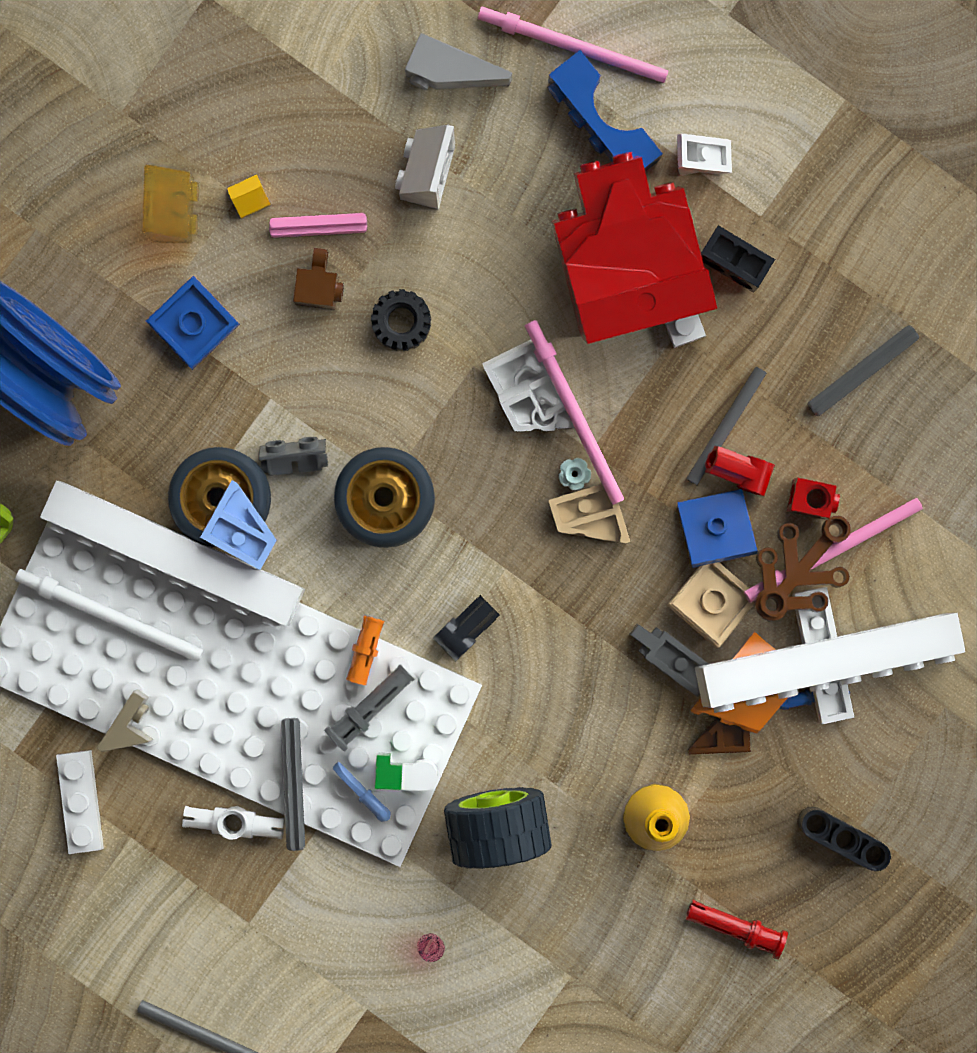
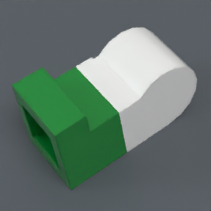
M391 753L377 754L375 789L425 791L431 789L437 782L438 769L430 760L422 759L414 764L392 763Z

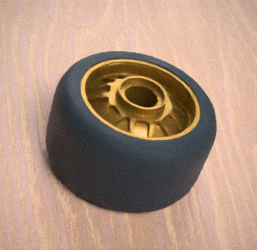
M213 447L192 454L180 464L169 485L168 504L174 522L188 538L202 545L218 548L200 537L217 508L210 501L211 492L216 488H222L226 492L232 480L238 483L263 521H266L271 505L270 486L263 470L253 459L234 449Z
M378 447L363 451L345 465L336 481L334 505L341 524L355 539L370 546L389 548L400 546L413 540L427 526L434 510L435 492L427 470L415 457L396 448ZM381 488H389L393 492V501L386 507L378 506L375 502V494Z

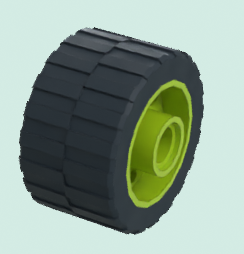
M517 787L489 790L456 799L448 803L444 808L452 862L458 867L485 869L514 865L538 858L546 854L552 847L544 794L539 789Z

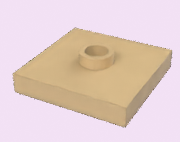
M720 562L698 566L667 606L715 648H719L753 607L755 601L750 603L747 600L744 591L749 588Z

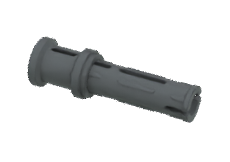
M399 664L355 708L353 706L348 707L345 710L346 714L333 727H327L324 731L345 752L348 749L347 745L361 731L366 732L369 729L370 724L368 722L415 679Z

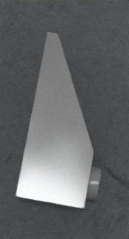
M422 33L405 68L406 77L410 78L409 82L424 90H427L428 86L434 89L509 86L512 81V72Z

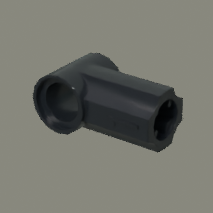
M480 595L456 619L453 617L433 639L456 662L474 645L475 639L497 620L496 618L500 614Z

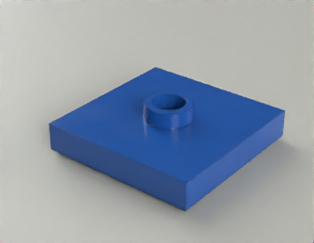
M194 276L146 320L151 328L192 370L240 325Z
M742 489L677 503L692 568L757 554L758 550Z

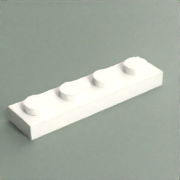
M827 587L792 594V597L809 596L814 592L820 591L828 597V606L821 612L815 613L809 609L795 610L802 644L837 637ZM814 596L812 599V604L816 608H821L823 604L822 599L818 596ZM841 680L829 682L830 688L813 691L819 724L854 718L848 684L842 685Z

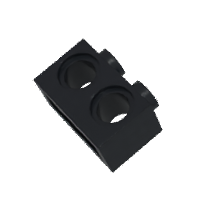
M719 225L701 252L704 264L753 293L759 288L776 260Z

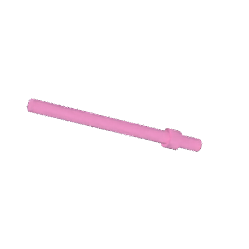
M481 7L478 15V20L502 27L501 31L512 35L516 32L574 53L581 50L586 57L662 83L665 82L668 70L520 20L519 15L507 12L505 15Z
M537 320L526 324L525 328L536 348L533 352L538 362L543 363L612 505L624 500L554 357L557 353L552 343H547Z
M915 498L850 533L846 540L838 544H832L811 570L923 509L922 504ZM785 569L782 571L775 570L777 587L786 578ZM763 581L744 591L750 603L755 601L757 595L763 590Z

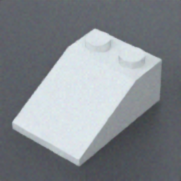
M443 125L418 129L415 132L414 139H407L404 157L409 159L406 170H399L395 189L400 190V200L439 209L455 149L454 126Z

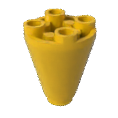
M659 784L642 787L632 794L625 805L623 814L626 832L634 843L644 849L653 851L670 849L679 843L688 830L690 820L688 806L681 795L672 788ZM658 819L667 820L668 824L664 826V831L655 828V823Z

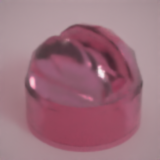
M427 933L418 940L417 951L423 960L435 962L443 956L445 945L438 935ZM434 939L428 949V952L425 953L424 950L429 940Z

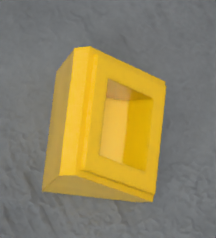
M257 175L227 188L241 219L271 205Z

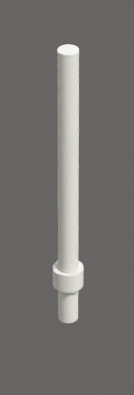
M20 569L16 575L15 581L37 590L38 595L49 600L55 598L197 662L201 659L204 652L203 649L59 586V582L47 576L43 579L23 569Z

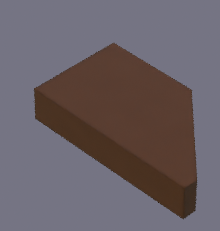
M720 719L714 720L688 748V754L751 752L750 731L743 730L738 725L722 723Z

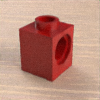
M799 477L794 478L786 511L829 519L831 513L836 514L839 506L840 494H836L837 486ZM811 490L819 491L823 498L821 506L817 509L812 508L807 503V495Z

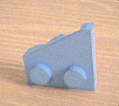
M233 480L230 482L200 537L261 570L277 541L241 487Z

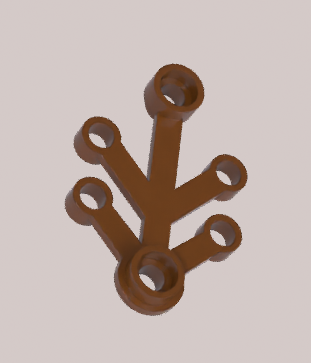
M832 516L827 519L822 525V536L799 562L796 540L799 537L798 527L793 523H785L778 529L777 537L783 543L786 576L778 587L774 567L778 561L777 552L773 548L766 547L757 553L756 562L762 568L763 590L755 599V610L762 619L767 621L779 620L786 614L787 610L809 609L817 613L827 608L828 597L820 591L814 592L809 596L787 597L796 586L830 584L832 587L840 588L848 583L850 578L849 572L843 567H836L830 571L809 572L832 544L841 543L850 535L851 527L844 517ZM831 525L839 528V535L837 537L830 534L829 527ZM784 528H790L793 531L792 539L784 537ZM764 552L771 554L772 562L770 564L763 562L762 554ZM834 572L842 573L844 577L842 583L835 582L833 578ZM814 596L822 599L823 604L821 608H816L812 604ZM767 599H773L776 602V609L774 611L767 609Z

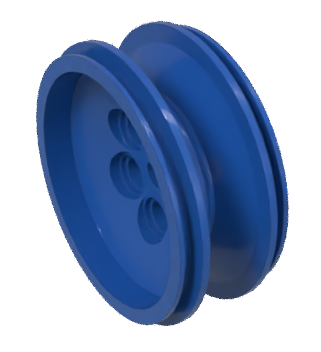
M0 281V405L41 434L60 444L71 446L74 443V439L83 440L87 435L82 419L72 401L74 388L86 391L106 403L113 404L117 400L113 389L118 390L121 384L108 367L68 330L30 300Z

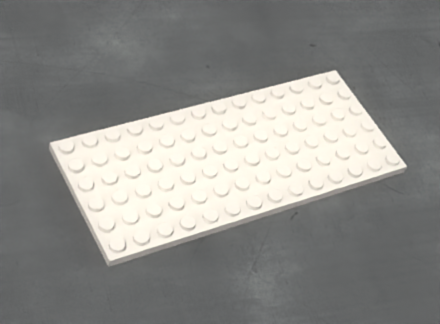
M45 526L25 571L43 579L47 576L59 582V586L201 648L204 652L199 662L55 598L51 600L38 595L37 590L19 583L0 625L1 687L104 734L107 733L132 692L140 690L149 696L145 705L149 706V709L139 724L133 722L132 725L153 738V740L148 743L133 745V747L284 815L281 721L284 718H298L300 720L304 824L401 867L482 684L380 638L376 650H379L378 656L373 659L367 685L346 680L354 654L352 647L353 644H357L360 629L300 602L290 625L284 626L281 624L280 628L276 629L262 623V615L250 611L248 616L230 608L232 602L220 597L218 602L212 601L200 595L201 588L189 584L187 589L170 582L171 575L159 570L157 575L151 574L138 568L140 561L128 557L126 562L109 555L108 551L110 548L98 543L96 548L77 541L79 534L67 530L64 535ZM401 664L415 680L407 685L368 722L370 724L369 729L366 732L361 731L347 745L348 749L344 752L326 734L324 729L333 727L346 714L345 710L348 707L353 706L355 708ZM391 753L392 763L414 764L418 760H430L438 769L437 782L431 789L425 791L375 789L377 754ZM337 762H340L366 790L371 789V793L389 809L391 815L388 821L381 822L362 802L358 801L360 797L333 770V766Z

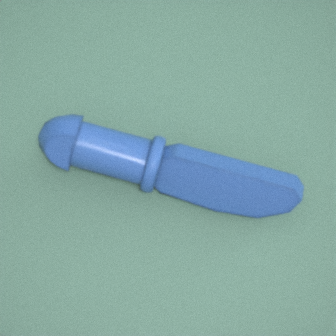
M337 762L333 766V770L360 797L358 801L362 802L381 822L388 821L391 815L389 809L371 793V789L366 790L340 762Z

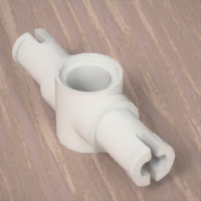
M185 806L183 816L186 817L182 822L183 828L212 830V834H220L229 840L239 837L252 838L253 835L281 840L283 838L284 829L276 828L284 827L285 818L256 816V812L246 811L239 806H233L228 809L215 807V810ZM231 814L237 815L242 821L241 830H230L226 825V817Z

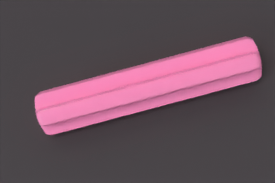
M364 213L272 218L269 222V230L273 238L365 233L367 231V217Z

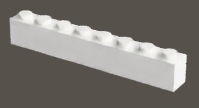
M56 480L40 518L49 521L46 527L65 535L66 531L70 530L79 534L77 541L96 548L99 543L110 548L108 551L109 555L125 562L128 557L140 561L138 568L154 575H157L159 570L171 575L170 582L186 589L189 584L201 588V596L218 602L220 597L232 602L231 609L247 616L250 611H253L263 616L261 619L262 623L279 629L281 624L284 626L290 625L305 591L300 586L266 571L259 570L214 548L197 543L180 533Z
M945 613L695 667L702 706L714 708V713L734 709L733 703L746 701L747 706L766 702L765 696L778 694V699L798 695L797 689L809 687L810 692L830 688L829 682L841 680L842 685L862 681L861 675L872 673L873 678L892 675V668L900 666L904 667V671L920 669L924 667L923 661L935 659V664L955 661V654L965 652L958 613Z

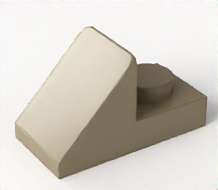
M140 690L132 692L98 745V750L105 752L148 743L153 740V738L132 725L133 722L139 724L147 713L149 706L145 705L149 698L148 695Z

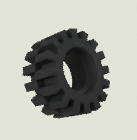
M399 289V291L395 292L394 290L389 291V294L382 295L378 303L373 307V314L371 315L373 331L377 339L384 346L392 350L409 351L413 347L415 349L422 341H425L428 332H430L431 315L429 308L422 297L417 296L412 291L407 292L405 289ZM397 308H406L414 316L412 328L405 333L393 331L388 323L391 312Z

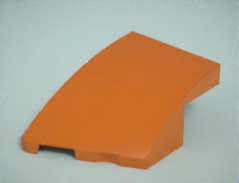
M754 632L733 659L776 649ZM778 694L765 696L766 702L747 706L746 701L733 703L734 709L714 713V708L702 706L700 697L690 711L697 715L705 713L718 717L722 723L738 725L743 730L757 734L787 698L778 699Z

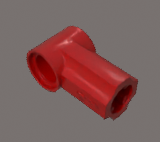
M714 446L713 450L708 454L705 463V473L737 484V488L763 497L775 465L753 456L745 457L719 446Z

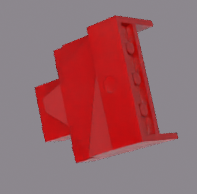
M632 152L615 155L612 157L613 163L600 166L599 161L580 165L581 171L573 173L583 212L578 213L577 209L566 210L557 213L558 219L551 221L580 336L587 344L718 309L709 270L703 265L684 188L680 186L675 187L674 182L654 187L655 193L651 194L642 157H633Z

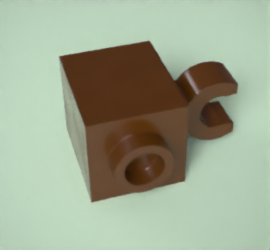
M314 248L312 270L297 268L293 298L295 305L335 310L336 302H342L344 283L339 282L337 273L326 272L329 254L327 249Z

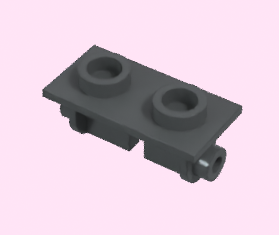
M304 437L299 439L298 442L285 443L283 440L269 441L265 445L260 446L259 460H261V469L264 473H269V476L290 474L293 472L291 462L297 461L299 473L322 471V467H328L326 439L318 440L317 437Z

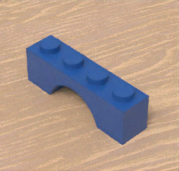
M579 50L549 74L548 82L550 85L547 87L549 92L558 103L561 101L565 102L571 110L568 112L569 117L579 129L584 126L591 135L588 139L599 154L604 152L611 160V163H613V156L632 152L633 157H642L644 169L647 171L661 159L663 153L643 128L628 131L618 130L609 126L600 118L594 106L593 96L601 75L582 51Z

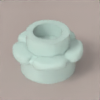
M581 458L567 459L560 466L559 480L563 486H568L571 490L582 489L584 484L588 483L591 479V470L587 468L586 461ZM573 471L578 472L577 477L572 476Z

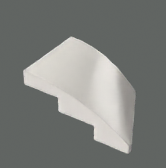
M532 340L482 363L514 431H531L533 429L555 431V428H574L543 363L538 362L533 352L536 348Z

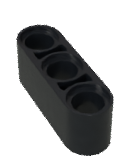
M806 807L799 813L797 819L798 827L812 840L871 871H881L889 865L891 852L878 839L818 807ZM816 814L820 815L822 818L821 827L816 831H809L806 824L809 817ZM844 830L850 831L851 842L845 847H839L836 843L837 835ZM872 846H878L881 851L880 858L875 862H867V850Z

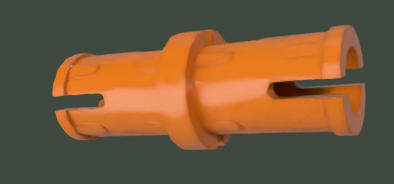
M364 615L357 644H353L352 647L354 654L346 680L367 685L373 659L378 656L379 650H376L385 621Z

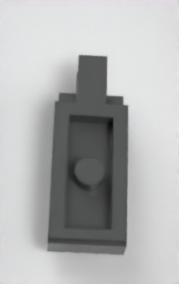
M636 624L629 634L643 644L638 651L644 655V658L699 697L700 691L695 667L708 665V663L667 632L655 627L652 633H650L639 624Z

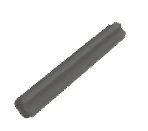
M910 325L903 328L810 400L807 404L809 409L815 416L822 415L919 339L918 333Z
M284 718L281 721L286 847L290 851H300L305 848L300 720L298 718Z

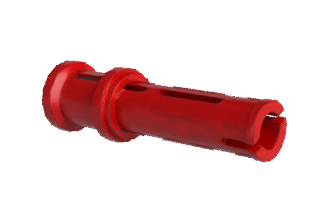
M696 900L691 901L685 918L687 921L703 925L743 941L748 949L755 947L768 952L777 960L784 950L788 937V932L785 930L778 932L763 926L759 920H752L751 922L742 920L731 914L706 906Z

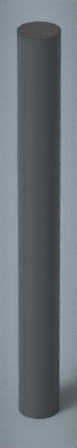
M758 367L754 368L686 479L695 485L699 484L705 474V463L708 454L713 450L714 446L722 447L767 373Z
M144 1000L141 1001L137 1013L225 1053H258Z

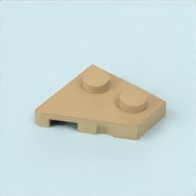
M602 484L548 500L557 532L619 543L630 542L619 503L612 505Z

